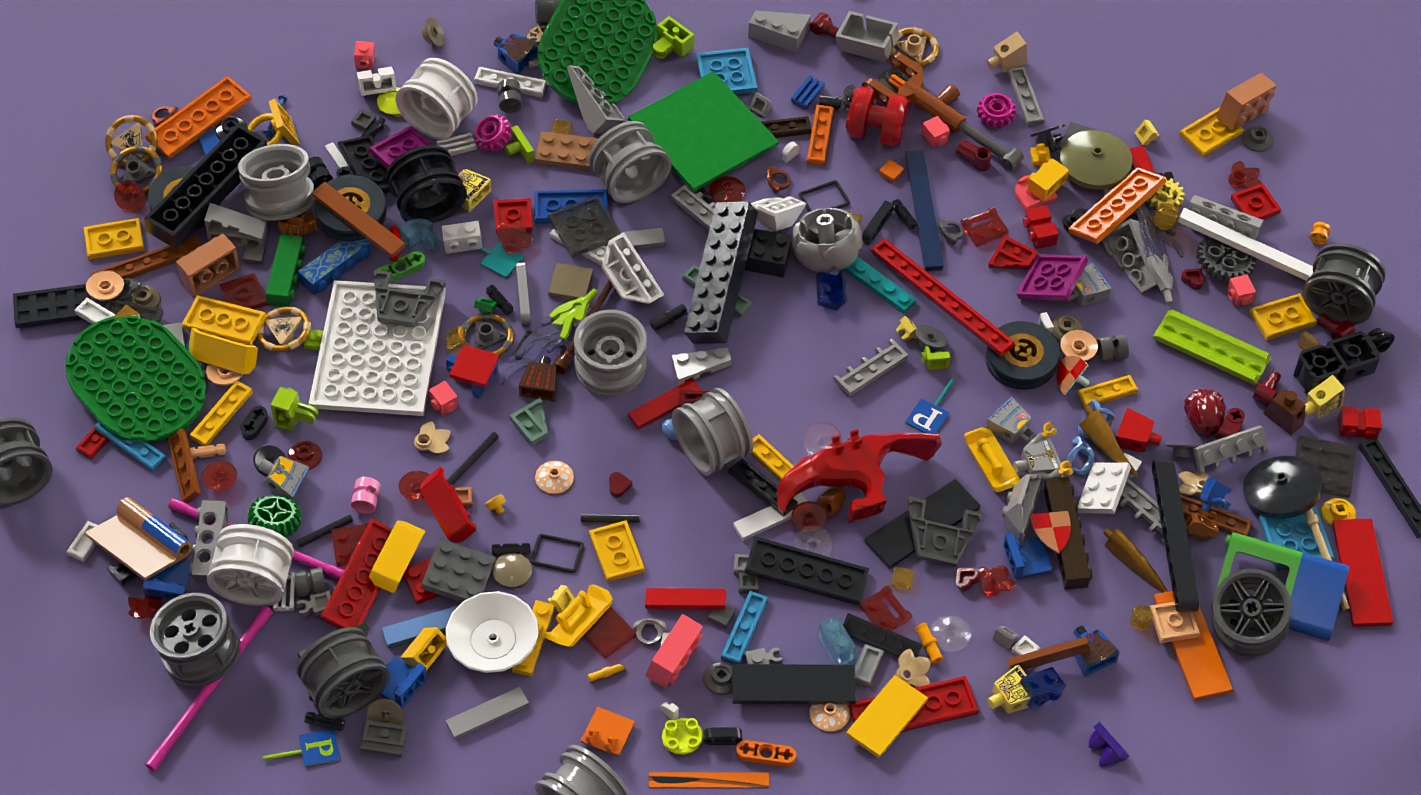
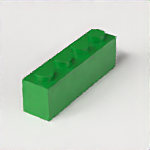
M280 235L265 293L267 305L290 307L291 300L295 299L294 287L299 283L298 271L303 267L302 256H305L307 251V245L304 244L303 237Z

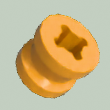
M1324 222L1314 223L1309 237L1310 240L1318 245L1326 244L1331 227Z

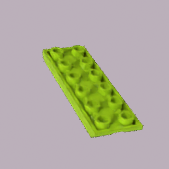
M1168 310L1152 337L1154 340L1255 386L1271 359L1269 353L1175 310Z

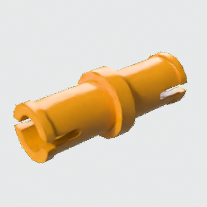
M927 623L919 624L915 629L922 641V648L926 649L932 664L941 662L944 658L937 646L936 638L932 636Z

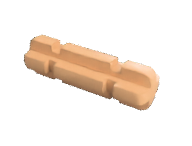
M216 444L217 446L215 447L214 445L198 447V449L190 448L192 459H197V457H213L215 454H218V456L225 455V444Z

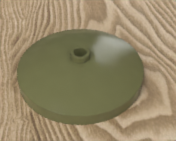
M1088 130L1076 133L1064 142L1059 162L1069 170L1068 179L1073 183L1088 189L1104 190L1116 187L1130 174L1132 154L1128 146L1117 136L1104 131Z

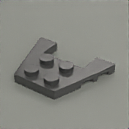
M374 270L378 322L415 327L444 290L446 281L429 278L424 293L388 288L392 277L391 272Z
M909 496L907 498V505L917 558L956 566L983 513L966 509L963 514L962 528L925 520L926 500Z

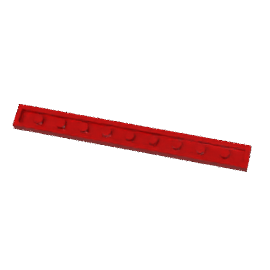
M885 238L871 248L873 255L1000 357L1015 347V342Z

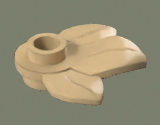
M432 421L428 422L420 428V433L414 439V445L420 451L429 450L434 454L445 453L449 450L446 442L450 438L451 431L435 429L434 423Z
M1189 471L1179 473L1178 477L1183 483L1179 486L1180 494L1187 496L1196 494L1201 497L1202 488L1209 477L1207 473L1199 474L1198 471L1195 474Z
M911 649L905 650L898 659L899 668L896 670L895 675L914 687L928 685L930 681L925 674L930 669V659L926 657L915 658ZM907 672L909 678L904 677L903 673Z

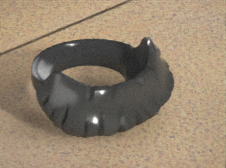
M942 219L938 221L939 230L944 238L952 244H957L958 240L964 235L962 226L955 221H945ZM948 225H954L960 230V233H948L945 228Z
M123 279L124 288L129 285L130 290L124 297H121L120 293L115 298L119 301L127 300L134 291L141 287V283L137 280Z

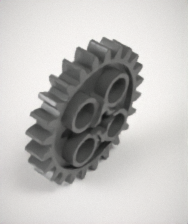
M1205 237L1200 242L1196 251L1197 263L1202 264L1201 269H1207L1206 274L1212 273V278L1218 276L1219 281L1225 278L1226 282H1229L1230 278L1248 275L1249 277L1256 266L1257 258L1211 237Z

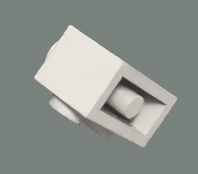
M479 221L442 226L446 254L483 248Z

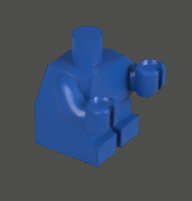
M1208 477L1201 492L1200 499L1205 501L1201 509L1209 512L1211 506L1217 508L1221 505L1222 508L1228 510L1231 503L1225 501L1224 497L1227 493L1230 494L1232 489Z

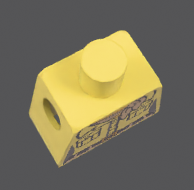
M465 169L459 174L467 190V198L462 207L470 213L491 192V179Z
M1333 375L1308 393L1307 403L1305 404V417L1313 413L1316 418H1321L1342 406L1345 388Z
M1017 665L994 683L992 690L994 695L987 698V701L992 709L1002 706L1006 713L1010 714L1037 705L1040 693L1020 665Z

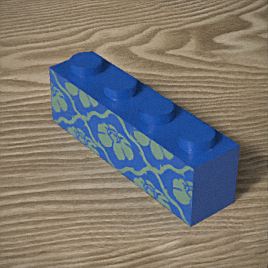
M366 239L339 241L298 271L300 283L313 295H316L334 280L337 281L348 270H352L359 262L367 259L371 254L370 243Z

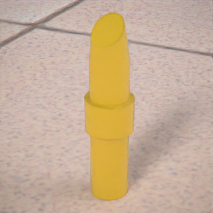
M617 664L590 673L587 677L589 682L610 677L626 668L621 664Z

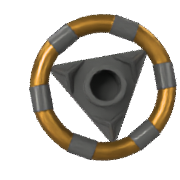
M133 146L124 149L114 158L110 167V178L115 188L121 193L130 196L148 193L153 181L163 173L160 157L153 150L144 146ZM132 153L149 155L153 159L156 172ZM128 156L124 179L121 184L117 176V168L122 160ZM154 177L143 188H126L138 182Z
M482 313L469 318L462 325L459 332L461 347L463 344L470 346L466 341V332L475 323V348L486 350L505 341L500 349L492 352L499 354V356L509 350L514 340V332L510 323L503 317L492 313ZM479 321L498 322L507 332V335L494 329L490 323H481Z

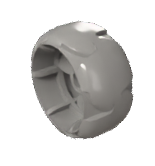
M838 208L815 209L804 214L800 221L794 225L791 236L795 257L806 268L815 272L824 273L847 268L857 259L863 245L862 230L858 221L847 211ZM818 237L820 244H814L810 241Z

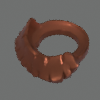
M163 106L157 108L151 117L154 126H159L177 113L178 107ZM162 110L169 111L165 118L155 117Z
M774 166L767 168L768 185L775 193L789 187L790 177L785 171ZM781 174L785 176L787 183L779 184L773 181L772 176Z

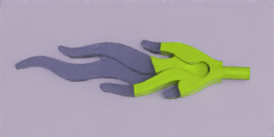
M593 288L585 297L581 296L576 300L560 305L548 317L540 322L542 328L534 331L524 340L518 351L509 357V362L513 363L519 360L531 346L532 349L524 358L504 371L500 384L503 385L512 373L526 368L529 362H535L546 347L548 354L560 347L567 340L573 324L576 330L580 322L585 319L587 309L590 306L589 302L599 294L598 291Z

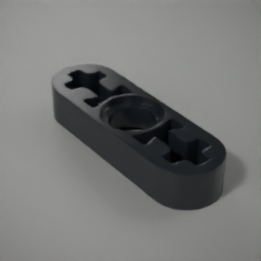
M886 200L883 202L863 232L862 240L871 244L891 216L894 209L893 203Z

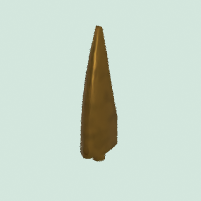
M1087 406L1084 411L1088 416L1079 423L1084 433L1115 463H1129L1131 466L1129 473L1138 477L1139 475L1120 449L1107 421L1098 409L1094 411L1091 406Z
M1107 528L1103 532L1108 538L1105 547L1117 559L1161 592H1168L1144 555L1120 529L1112 532Z

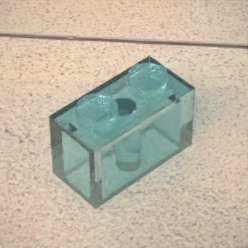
M837 615L820 622L818 637L835 665H842L855 659L856 646Z

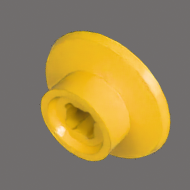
M1329 499L1322 505V517L1331 526L1333 520L1356 519L1354 507L1344 499Z

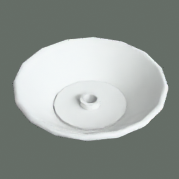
M499 591L479 593L464 600L452 612L446 626V643L453 657L468 669L484 673L506 671L520 664L533 651L538 638L537 618L530 606L515 595Z

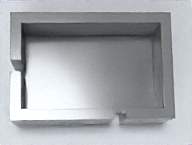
M849 11L836 34L837 50L886 62L892 52V48H894L899 39L898 23L867 15V29H865L864 14Z

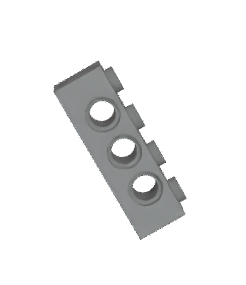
M1197 195L1193 196L1188 206V210L1254 240L1257 239L1264 221Z
M202 500L201 507L198 508L199 525L195 527V537L197 540L192 548L194 562L190 564V575L193 576L196 582H207V575L214 556L218 535L228 524L229 507L226 501ZM215 520L214 524L207 525L210 521ZM208 539H213L211 543L205 544ZM210 557L208 562H202L205 558Z

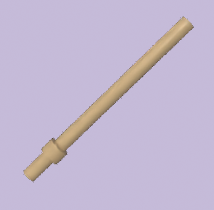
M1311 508L1305 512L1307 516L1305 518L1306 522L1312 529L1322 558L1332 561L1318 525L1319 519ZM1344 591L1340 601L1343 612L1350 609Z

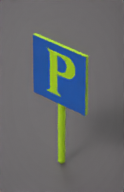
M334 729L299 735L301 750L262 757L263 760L302 754L305 767L340 761Z

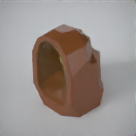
M832 487L819 495L817 503L822 514L833 516L842 508L847 495L844 488Z
M1191 513L1185 521L1187 535L1197 540L1213 539L1219 534L1218 526L1199 513Z

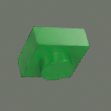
M480 297L475 300L474 308L479 309L481 313H492L497 309L498 303Z

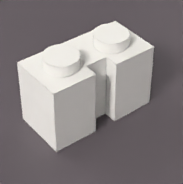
M392 67L380 68L376 74H372L371 70L357 72L361 96L397 90Z

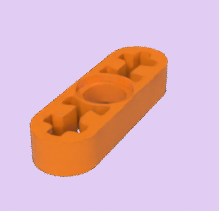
M743 740L738 743L736 748L738 759L744 762L791 767L796 761V751L790 746ZM744 748H748L747 754H743ZM755 749H757V756H754ZM763 750H769L772 756L764 758L760 753ZM776 752H778V758H777V759H775V754H776ZM785 754H789L788 760L784 759Z

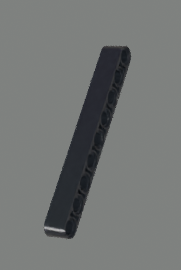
M1153 460L1152 475L1174 602L1177 604L1175 609L1177 612H1197L1199 609V598L1174 460Z

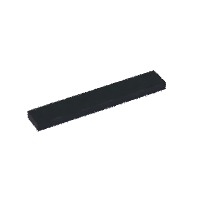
M1374 438L1360 443L1358 448L1416 538H1421V505L1378 439Z

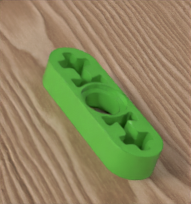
M415 251L399 258L397 262L392 261L379 267L377 270L388 272L392 270L390 283H393L424 268L425 256L422 252ZM397 266L405 267L403 271H397L395 268Z

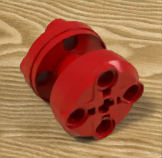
M863 86L855 88L845 126L848 135L851 138L864 139L868 126L882 129L880 136L881 144L890 147L900 145L909 111L907 98L903 95L891 94L887 108L873 105L875 90Z

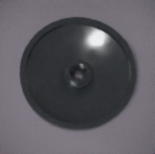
M1278 456L1260 462L1248 472L1243 483L1244 497L1248 506L1256 513L1274 519L1291 518L1307 512L1319 501L1323 491L1322 477L1317 467L1311 462L1295 456Z

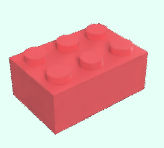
M682 614L652 659L645 677L665 689L669 683L673 685L681 669H684L689 661V657L697 649L703 637L701 634L703 626Z

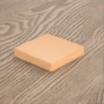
M1175 602L1151 605L1149 610L1160 643L1198 638L1200 632L1193 612H1177L1175 609L1177 604Z

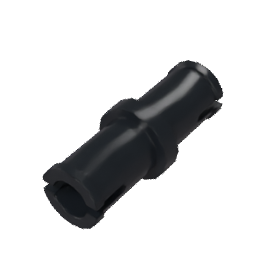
M681 304L670 311H664L659 317L650 320V325L654 331H657L668 324H674L675 320L688 315V311L684 304Z

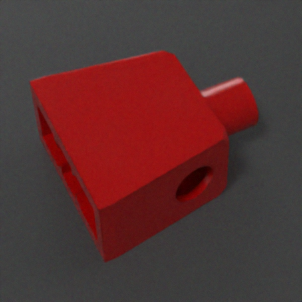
M1127 408L1115 439L1122 449L1145 452L1148 443L1159 446L1163 435L1152 432L1155 424L1153 420Z

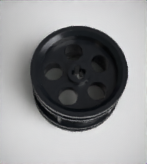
M426 145L411 149L397 157L389 165L385 174L389 190L397 198L396 204L401 218L410 225L426 226L445 220L455 214L463 206L467 198V190L456 171L455 163L449 151L441 146Z

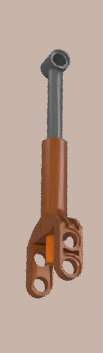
M897 51L890 56V62L893 67L902 70L909 80L905 82L895 74H892L888 83L899 89L897 94L905 96L909 104H915L932 117L938 116L944 124H947L956 133L961 131L983 147L988 148L992 153L1001 158L1000 163L1002 167L1008 171H1012L1024 159L1023 153L1018 148L1013 147L1007 150L968 124L966 117L928 93L924 89V75L920 65ZM868 78L862 83L863 87L875 90L874 99L886 107L891 94L896 95L895 92L875 79Z

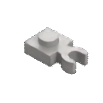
M330 591L310 595L311 601H297L298 608L305 607L304 610L299 611L300 617H306L310 612H314L315 616L321 615L331 596Z
M765 648L745 652L747 664H781L783 660L782 657H774V655L780 653L779 648H773L767 653Z

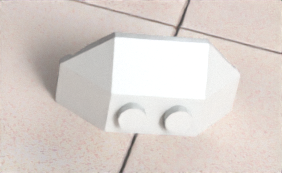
M791 196L785 197V199L778 197L767 198L751 203L758 212V221L772 232L793 226L806 205L805 202Z
M623 232L609 240L602 269L620 297L625 300L650 304L664 296V293L625 233Z

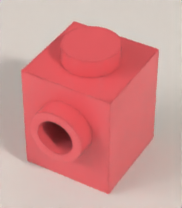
M356 41L354 52L356 69H374V42Z
M938 116L923 122L921 135L933 149L948 142L950 129Z
M1248 275L1230 278L1227 287L1228 297L1233 301L1235 307L1253 303L1256 291Z
M446 381L429 389L431 406L435 411L438 410L442 416L453 412L459 407L458 396Z

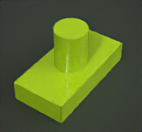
M518 125L511 127L513 129L511 132L513 143L505 146L506 153L510 156L520 152L528 164L534 162V149Z

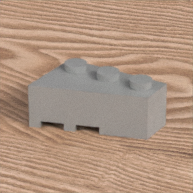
M756 10L749 21L748 37L797 53L810 29L811 15Z
M212 203L209 204L205 217L209 241L214 237L224 234L236 247L246 248L247 244L265 246L268 236L267 221Z

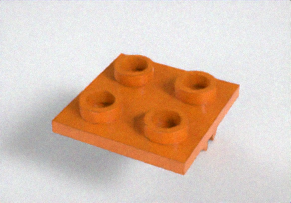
M597 707L581 738V743L619 757L635 725V721Z

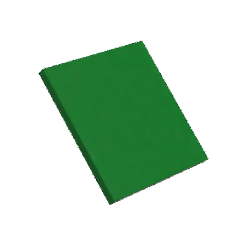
M714 71L628 116V121H639L647 126L654 136V144L661 146L670 157L671 169L692 192L779 145V141Z

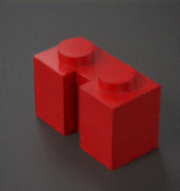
M1047 205L1027 209L1023 218L1024 228H1027L1029 232V240L1031 243L1033 242L1036 249L1057 245L1059 233L1055 223H1052V216Z
M1342 406L1338 415L1339 436L1378 439L1382 429L1381 410L1375 408L1358 410L1357 407Z

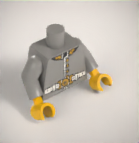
M1047 422L1043 426L1044 432H1040L1024 447L1021 460L1013 463L1016 473L1026 471V474L1042 475V483H1045L1047 478L1063 477V474L1067 476L1073 474L1072 468H1068L1072 464L1069 461L1061 463L1051 438L1047 439L1048 435L1054 436L1057 433L1055 428L1048 431L1053 426L1051 422Z

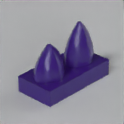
M1100 722L1093 726L1095 731L1089 739V748H1101L1108 744L1101 754L1099 766H1108L1120 759L1124 762L1129 755Z

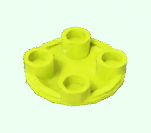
M396 87L397 90L380 93L377 98L378 110L394 115L397 118L402 117L395 101L396 93L400 88Z
M679 718L668 720L665 723L662 741L669 751L684 755L692 753L702 743L703 733L696 719Z

